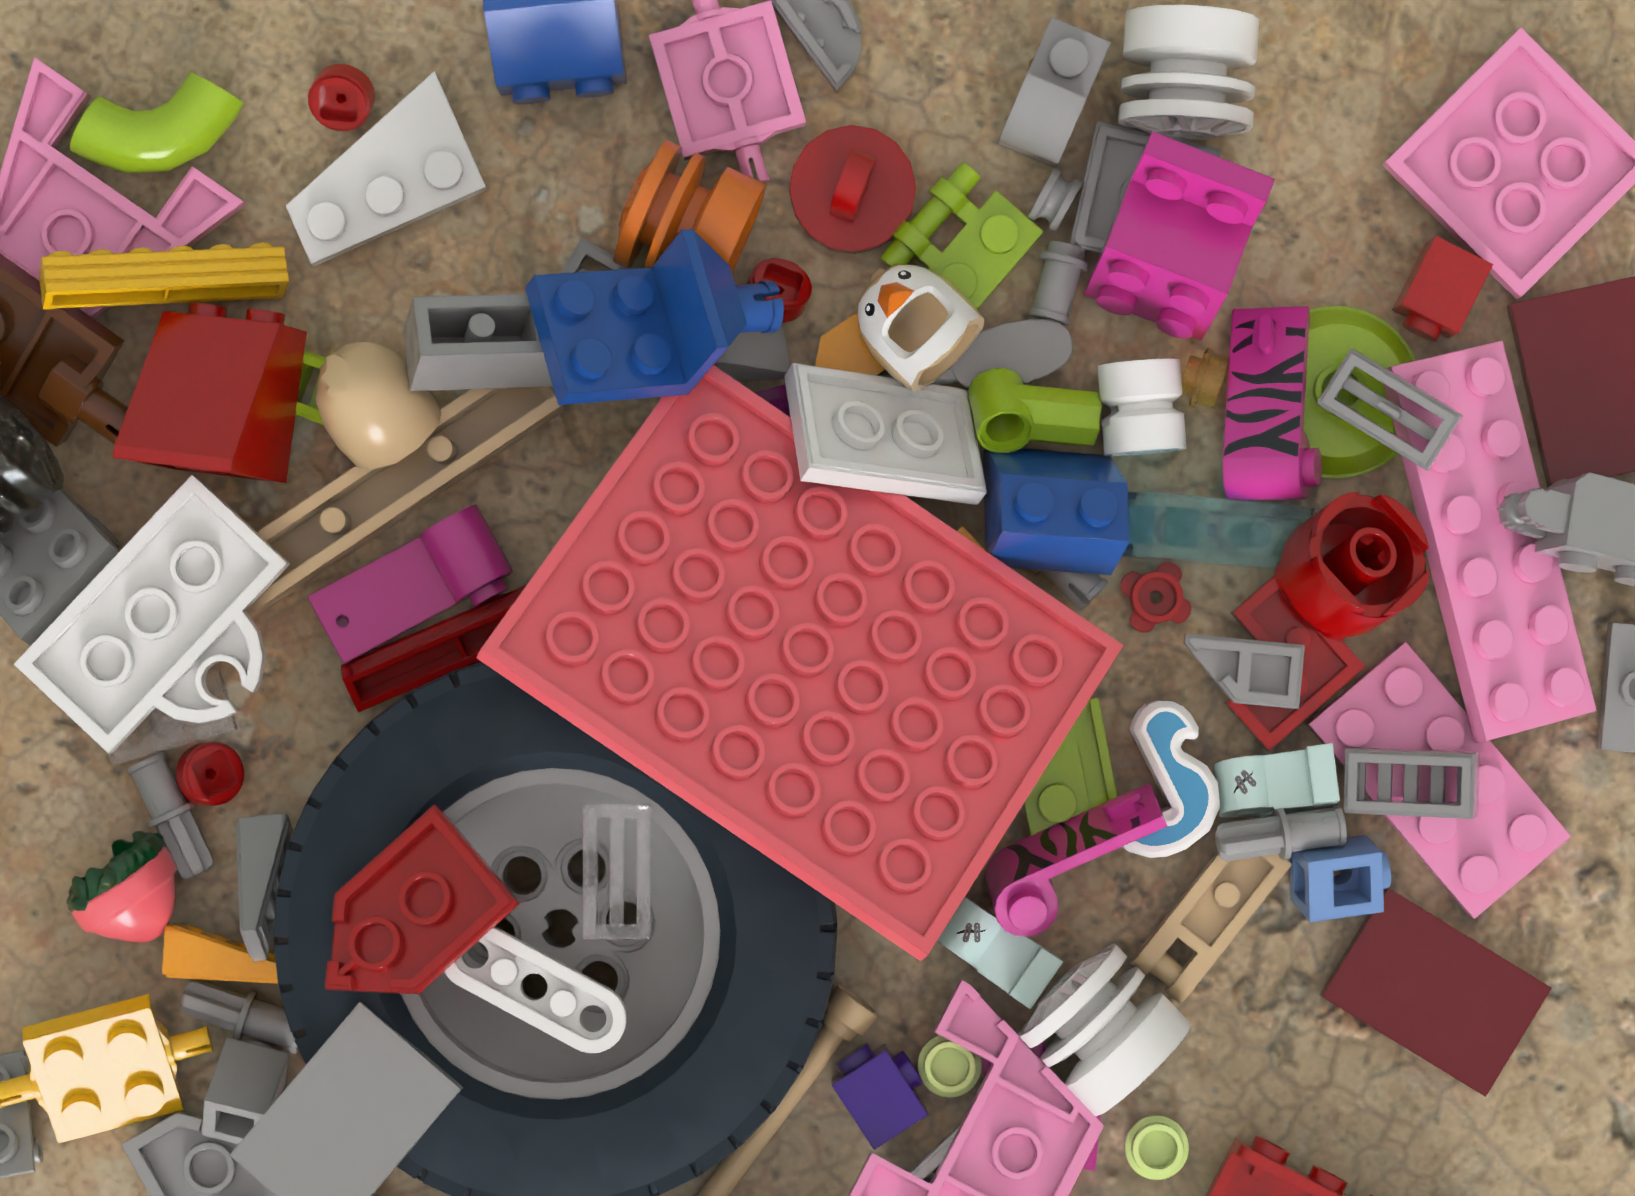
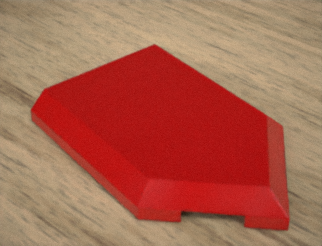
M435 804L334 894L332 922L335 925L331 961H327L325 989L420 994L519 905L513 893L449 817Z

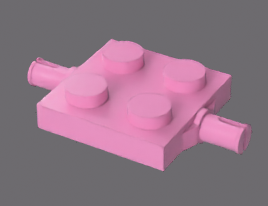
M692 0L696 15L690 17L678 27L649 35L678 140L682 147L684 161L691 159L694 153L703 156L717 151L735 152L741 173L754 178L749 163L752 161L758 180L767 183L771 179L767 173L760 145L776 134L806 126V119L772 1L769 0L739 9L720 8L718 0Z

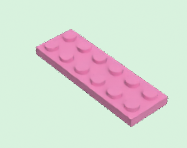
M1503 340L1387 368L1464 415L1452 431L1449 440L1437 455L1429 471H1426L1402 456L1417 519L1427 537L1429 549L1426 550L1474 743L1497 739L1597 711L1561 568L1558 567V558L1535 552L1537 538L1518 534L1517 531L1510 532L1509 528L1504 529L1503 523H1499L1500 518L1497 508L1500 507L1504 496L1516 492L1520 494L1536 487L1537 489L1540 488ZM1383 383L1386 397L1389 401L1438 429L1443 419ZM1392 419L1397 436L1421 451L1425 450L1430 441Z

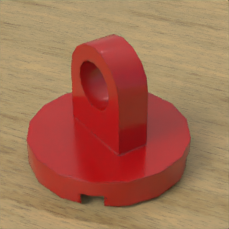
M848 125L826 130L805 146L793 165L789 194L794 215L810 238L829 250L857 254L879 248L884 243L886 244L893 239L892 234L904 220L907 221L912 214L916 183L911 162L897 142L876 129Z

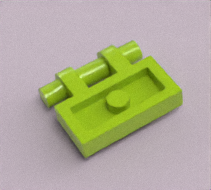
M961 162L947 180L940 177L928 192L932 197L910 223L904 220L892 235L895 240L879 259L890 268L895 264L907 265L915 257L927 269L949 280L968 297L978 310L1038 241L1044 231L997 190L978 209L966 196L980 181L981 177L969 165ZM952 214L965 227L945 250L941 252L928 239L947 217Z

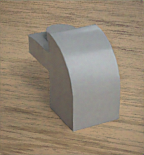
M1051 17L998 144L1052 168L1057 167L1111 42Z

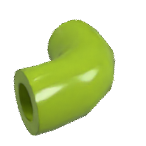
M190 71L181 87L171 99L152 110L135 111L120 106L103 96H98L86 109L75 128L70 142V150L87 161L126 174L170 171L208 152L235 121L244 102Z

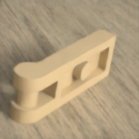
M1217 851L1152 935L1140 946L1129 964L1133 968L1137 966L1145 976L1149 972L1166 985L1164 992L1179 1004L1182 1003L1195 989L1292 864L1286 859L1282 860L1278 854L1224 861L1220 858ZM1177 937L1195 951L1183 966L1166 953Z

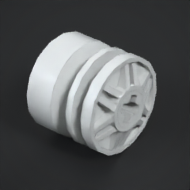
M1153 5L1127 10L1124 18L1122 57L1131 62L1149 66L1150 72L1122 78L1120 92L1143 100L1122 103L1119 107L1118 124L1149 133L1153 131L1178 140H1210L1218 136L1250 132L1253 128L1254 112L1232 103L1252 100L1255 96V86L1247 81L1227 76V70H1235L1256 63L1259 18L1253 14L1234 9L1199 5Z
M1115 943L1104 948L1097 955L1079 962L1065 973L1039 1000L1034 1014L1018 1034L1030 1048L1039 1045L1053 1033L1057 1034L1040 1057L1048 1067L1065 1060L1073 1053L1080 1058L1067 1078L1065 1085L1095 1117L1118 1104L1149 1077L1177 1048L1192 1026L1161 992L1142 1001L1136 1007L1132 1004L1130 998L1137 991L1145 975L1136 966L1125 972L1114 982L1110 980L1127 958Z

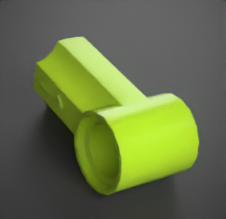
M993 368L984 371L975 377L969 386L968 397L977 438L981 446L988 451L1010 453L1021 449L1029 441L1085 447L1088 445L1094 446L1100 431V413L1102 408L1098 392L1025 385L1019 374L1006 368Z

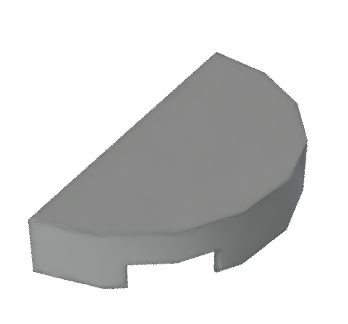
M771 0L774 10L837 93L853 76L862 51L861 24L850 1Z

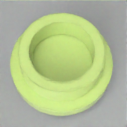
M936 1035L928 1040L922 1047L918 1057V1072L924 1082L923 1084L931 1092L942 1097H958L967 1093L975 1086L981 1074V1057L940 1035Z
M1150 1115L1141 1118L1129 1129L1125 1138L1124 1150L1127 1161L1135 1172L1148 1179L1163 1180L1175 1175L1184 1166L1189 1153V1143L1184 1130L1173 1119L1162 1115Z

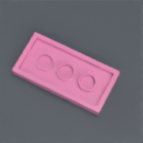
M1401 642L1306 723L1322 744L1333 743L1334 757L1344 770L1346 748L1479 752L1478 814L1474 819L1383 815L1470 918L1475 919L1572 837L1490 740L1474 743L1467 713L1407 642ZM1366 763L1365 794L1370 800H1377L1378 763ZM1393 764L1392 800H1403L1404 764ZM1419 765L1418 801H1430L1431 766ZM1446 766L1445 802H1457L1458 767Z

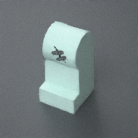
M1333 743L1307 746L1306 750L1231 758L1213 765L1214 776L1218 782L1220 817L1237 818L1260 815V818L1272 816L1273 810L1282 808L1288 814L1329 808L1332 805H1337L1340 801Z
M964 897L937 940L974 967L978 973L1009 993L1010 996L1029 1009L1035 1004L1063 963L1059 956L1031 938L1015 936L1005 931L997 922L994 914L967 897Z

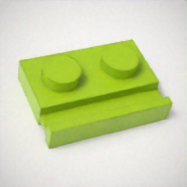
M1097 697L1091 698L1024 802L1030 836L1118 797L1100 702Z

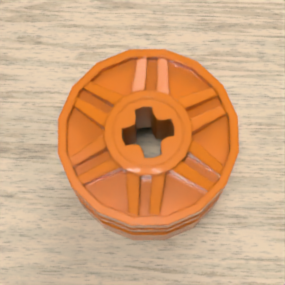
M665 140L652 161L640 172L626 201L619 220L618 243L614 252L613 262L630 269L643 246L646 245L650 249L644 268H652L681 230L693 229L730 266L731 273H733L760 210L768 184L727 167L710 191L700 186L706 157L694 153L681 177L676 176L675 172L680 160L682 147Z

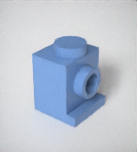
M1366 835L1347 837L1346 845L1341 847L1331 846L1292 852L1289 858V862L1292 864L1289 868L1290 900L1309 922L1384 912L1383 889L1389 888L1391 884L1390 863L1386 853L1380 850ZM1342 870L1340 874L1333 876V871Z

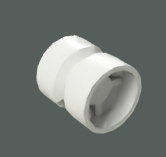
M1180 359L1133 360L1097 366L1100 401L1111 409V414L1101 421L1104 456L1155 454L1187 449L1184 413L1173 408V402L1182 395Z

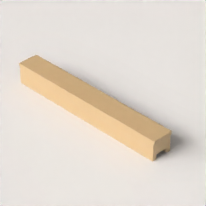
M553 387L468 390L440 409L441 417L437 428L414 452L396 464L374 470L357 466L353 467L257 531L290 565L246 612L251 619H254L568 409V406L558 405Z

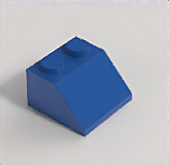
M483 0L496 88L501 96L512 95V103L534 104L546 102L551 99L550 91L575 89L576 97L579 98L602 97L614 93L613 85L627 84L620 9L617 0Z
M984 448L983 474L987 493L984 496L985 551L1010 568L1112 575L1130 542L1128 484L1111 456L1033 449H1019L1010 453H995Z

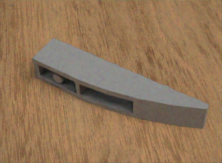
M527 294L413 297L403 331L410 391L553 387ZM783 323L774 333H740L715 362L714 366L736 381L784 379L790 364Z

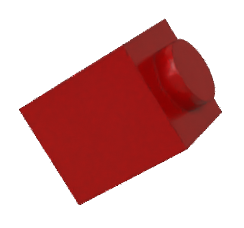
M1435 236L1425 243L1392 311L1406 317L1402 326L1422 338L1437 342L1439 336L1442 335L1449 339L1460 332L1493 264Z

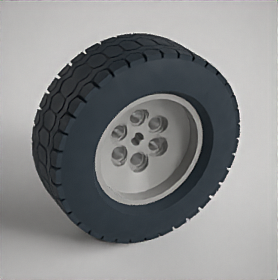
M480 662L453 670L400 698L365 725L332 761L309 796L287 847L276 895L274 951L281 1000L290 1031L295 1038L294 1041L305 1064L311 1060L357 1004L362 1002L464 1087L398 1164L397 1167L414 1179L417 1178L423 1184L451 1196H659L702 1175L738 1149L776 1110L799 1076L823 1024L835 973L838 926L836 905L833 901L486 664ZM435 804L449 817L519 902V905L504 917L513 925L515 938L582 974L585 967L594 961L606 962L615 969L618 975V985L614 992L622 999L627 1012L625 1031L620 1040L606 1051L600 1053L581 1052L456 985L447 977L445 972L420 994L325 989L327 961H331L335 925L332 922L334 894ZM579 850H594L602 856L606 866L605 876L602 881L597 884L587 885L575 879L571 871V861ZM525 856L531 858L539 865L541 881L535 890L522 892L510 884L507 877V869L510 862L516 857ZM620 902H631L637 905L644 916L643 929L638 934L630 937L621 936L616 933L609 923V911L612 906ZM564 909L571 912L577 918L578 923L572 929V934L576 940L569 943H560L554 941L549 936L547 929L553 923L552 917L549 915L551 911ZM477 942L464 953V958L469 965L481 967L488 960V950L485 945ZM587 1006L581 1013V1021L586 1028L599 1030L606 1024V1014L599 1006Z

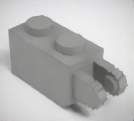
M1589 472L1579 477L1558 480L1545 489V491L1544 488L1537 489L1536 487L1520 494L1516 492L1503 497L1504 500L1501 502L1500 507L1497 508L1500 518L1499 523H1503L1504 529L1509 528L1510 532L1517 531L1518 534L1537 538L1535 552L1559 558L1558 567L1562 569L1593 573L1597 571V568L1615 572L1614 580L1616 582L1635 586V484Z

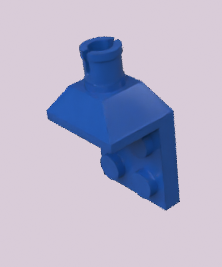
M693 229L681 230L652 268L534 275L525 287L558 405L688 395L740 333H774L780 328L784 315L782 298L764 301V297L777 296L780 292L776 283L773 281H759L756 284H735L730 266Z

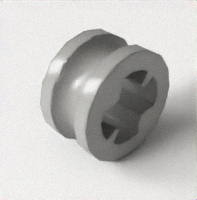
M1055 167L1032 207L1028 218L1034 221L1039 217L1045 218L1049 222L1048 229L1056 232L1083 182L1077 178L1074 181H1066L1062 177V170Z

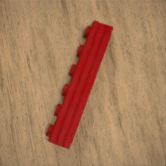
M526 585L362 655L344 665L342 664V680L358 713L431 682L453 670L479 661L476 657L480 649Z

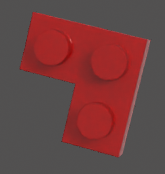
M1275 574L1231 612V615L1253 640L1305 645L1299 709L1232 703L1230 699L1225 702L1228 708L1266 751H1270L1365 668L1342 640H1333L1326 637L1321 630L1312 626L1296 611L1285 590L1278 584Z

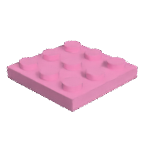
M1520 28L1382 166L1468 252L1492 263L1493 266L1489 273L1517 300L1635 184V141Z

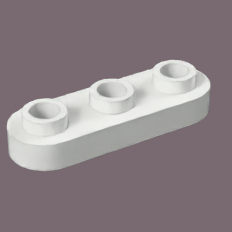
M495 926L478 941L485 945L488 950V960L485 965L473 967L466 962L463 954L444 971L447 977L456 985L581 1052L600 1053L610 1049L620 1040L626 1028V1008L616 992ZM535 973L545 978L547 992L543 997L534 999L524 993L522 987L523 980L529 974ZM595 1005L604 1010L606 1024L601 1029L590 1030L583 1025L581 1013L587 1006Z

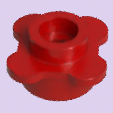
M1163 562L1155 571L1145 574L1131 571L1122 578L1120 589L1123 594L1129 597L1133 611L1130 616V624L1135 630L1143 633L1150 632L1155 624L1169 620L1174 623H1182L1190 616L1191 604L1183 598V590L1179 583L1182 578V572L1176 564ZM1153 591H1158L1162 595L1161 601L1157 604L1150 600V594Z

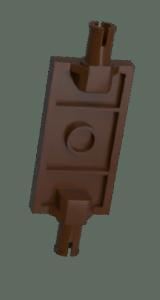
M0 254V408L56 447L68 440L79 420L115 444L128 407L102 389L104 385L102 380L125 340L79 308L43 310L40 281Z

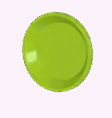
M1325 306L1310 310L1303 431L1308 438L1310 448H1319L1322 459L1321 478L1344 479L1363 475L1382 466L1397 454L1391 448L1317 404L1350 348H1354L1385 368L1416 361L1409 345L1391 325L1374 314L1353 307ZM1354 368L1350 377L1387 399L1382 382L1361 369ZM1341 389L1336 399L1396 435L1391 417L1347 390Z

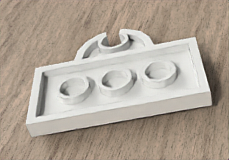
M192 474L23 653L14 665L107 753H113L155 707L173 719L195 723H205L227 718L239 710L232 700L218 699L209 692L206 685L207 673L218 662L225 661L231 663L239 672L241 685L252 693L258 691L263 679L266 652L261 631L246 611L290 563L201 479Z

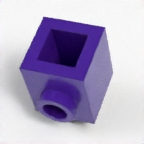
M865 1043L835 1063L840 1073L831 1078L832 1087L874 1150L928 1115L926 1106L915 1091V1088L924 1082L904 1051L892 1056L885 1044L872 1051L868 1043Z

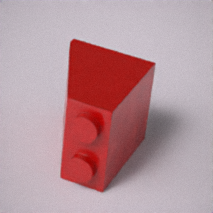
M189 302L188 313L163 311L114 444L113 458L173 470L286 483L307 331L284 325L285 314L260 309H247L245 320L226 318V307L205 303Z

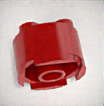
M1350 492L1341 495L1295 528L1284 545L1281 560H1279L1275 569L1276 580L1280 587L1285 590L1296 611L1330 639L1343 640L1346 637L1359 636L1372 631L1411 606L1426 589L1430 575V569L1426 571L1424 554L1429 549L1426 534L1416 517L1404 505L1391 497L1382 494L1376 497L1358 495L1360 492Z

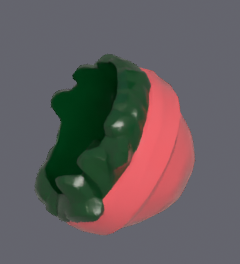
M135 831L132 834L133 842L118 839L112 843L113 858L110 859L103 869L91 867L86 871L85 877L74 876L72 878V886L69 889V896L66 902L74 920L85 933H94L125 942L146 943L159 937L165 931V926L169 924L173 916L176 902L174 874L177 870V865L171 852L166 847H162L164 838L161 834Z

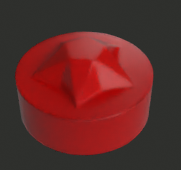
M334 64L321 70L308 92V105L312 115L323 126L335 131H350L361 126L369 116L375 102V91L370 79L361 70L346 64Z
M771 258L759 262L753 268L747 284H756L759 281H773L777 284L780 292L777 296L764 297V301L783 299L784 315L782 323L791 322L800 317L812 293L811 281L806 272L797 264L785 259Z
M221 742L199 743L187 749L179 759L176 768V780L181 793L194 804L200 806L222 805L232 800L240 791L244 781V767L240 756L230 746Z

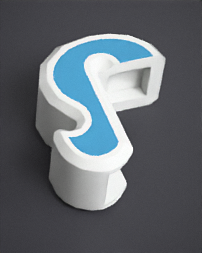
M1154 700L1145 703L1137 710L1129 730L1167 805L1161 809L1167 827L1122 846L1128 852L1149 858L1167 857L1186 850L1210 831L1220 809L1218 782L1207 765L1183 752L1181 749L1182 742L1185 739H1196L1198 737L1199 727L1192 715L1183 706L1173 701Z

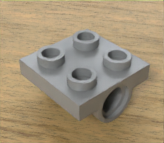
M48 476L0 526V616L17 636L30 646L120 552L118 547L121 545L104 525L78 505L63 487Z

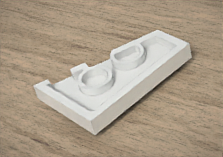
M435 71L286 205V209L308 259L314 267L488 190Z

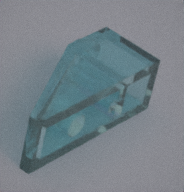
M1128 492L1130 542L1122 557L1276 569L1277 563L1281 560L1282 551L1288 537L1295 528L1315 514V508L1163 492Z

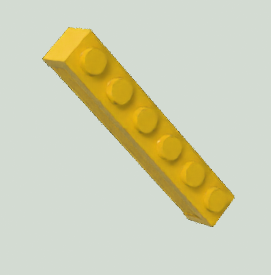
M264 242L253 244L249 248H233L231 245L219 244L212 246L210 249L193 250L189 246H177L169 251L153 252L150 248L141 247L135 248L129 253H112V251L107 249H98L89 254L72 255L68 251H55L48 256L41 257L39 268L43 310L284 299L289 283L284 246L272 247L271 244Z

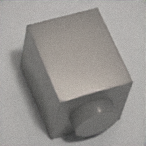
M226 1037L204 1099L202 1135L239 1144L285 1090L289 1053L275 1050L262 1042H243Z

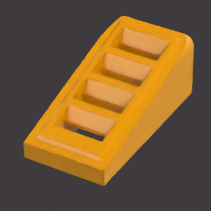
M173 922L165 926L162 974H166L165 977L278 984L275 954L269 952L267 960L253 961V958L249 957L244 943L185 923Z

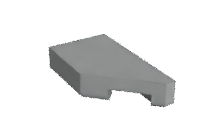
M1184 634L1183 644L1232 703L1299 709L1305 645Z

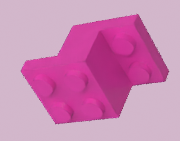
M1152 131L1129 179L1084 295L1095 299L1098 305L1108 312L1117 315L1134 314L1156 323L1162 332L1170 336L1182 339L1193 337L1202 341L1229 293L1252 227L1267 202L1275 179Z

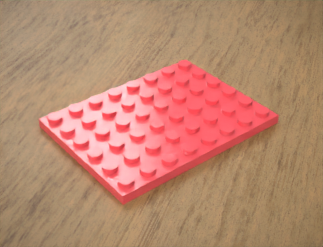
M713 365L688 395L665 396L660 399L482 646L476 658L907 953L922 961L932 950L1124 645L905 495L800 481L791 418Z

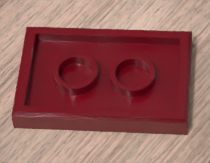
M1635 276L1507 305L1547 488L1558 480L1579 477L1589 472L1606 477L1635 472Z
M1390 888L1383 889L1384 912L1367 915L1319 995L1486 1097L1552 988Z

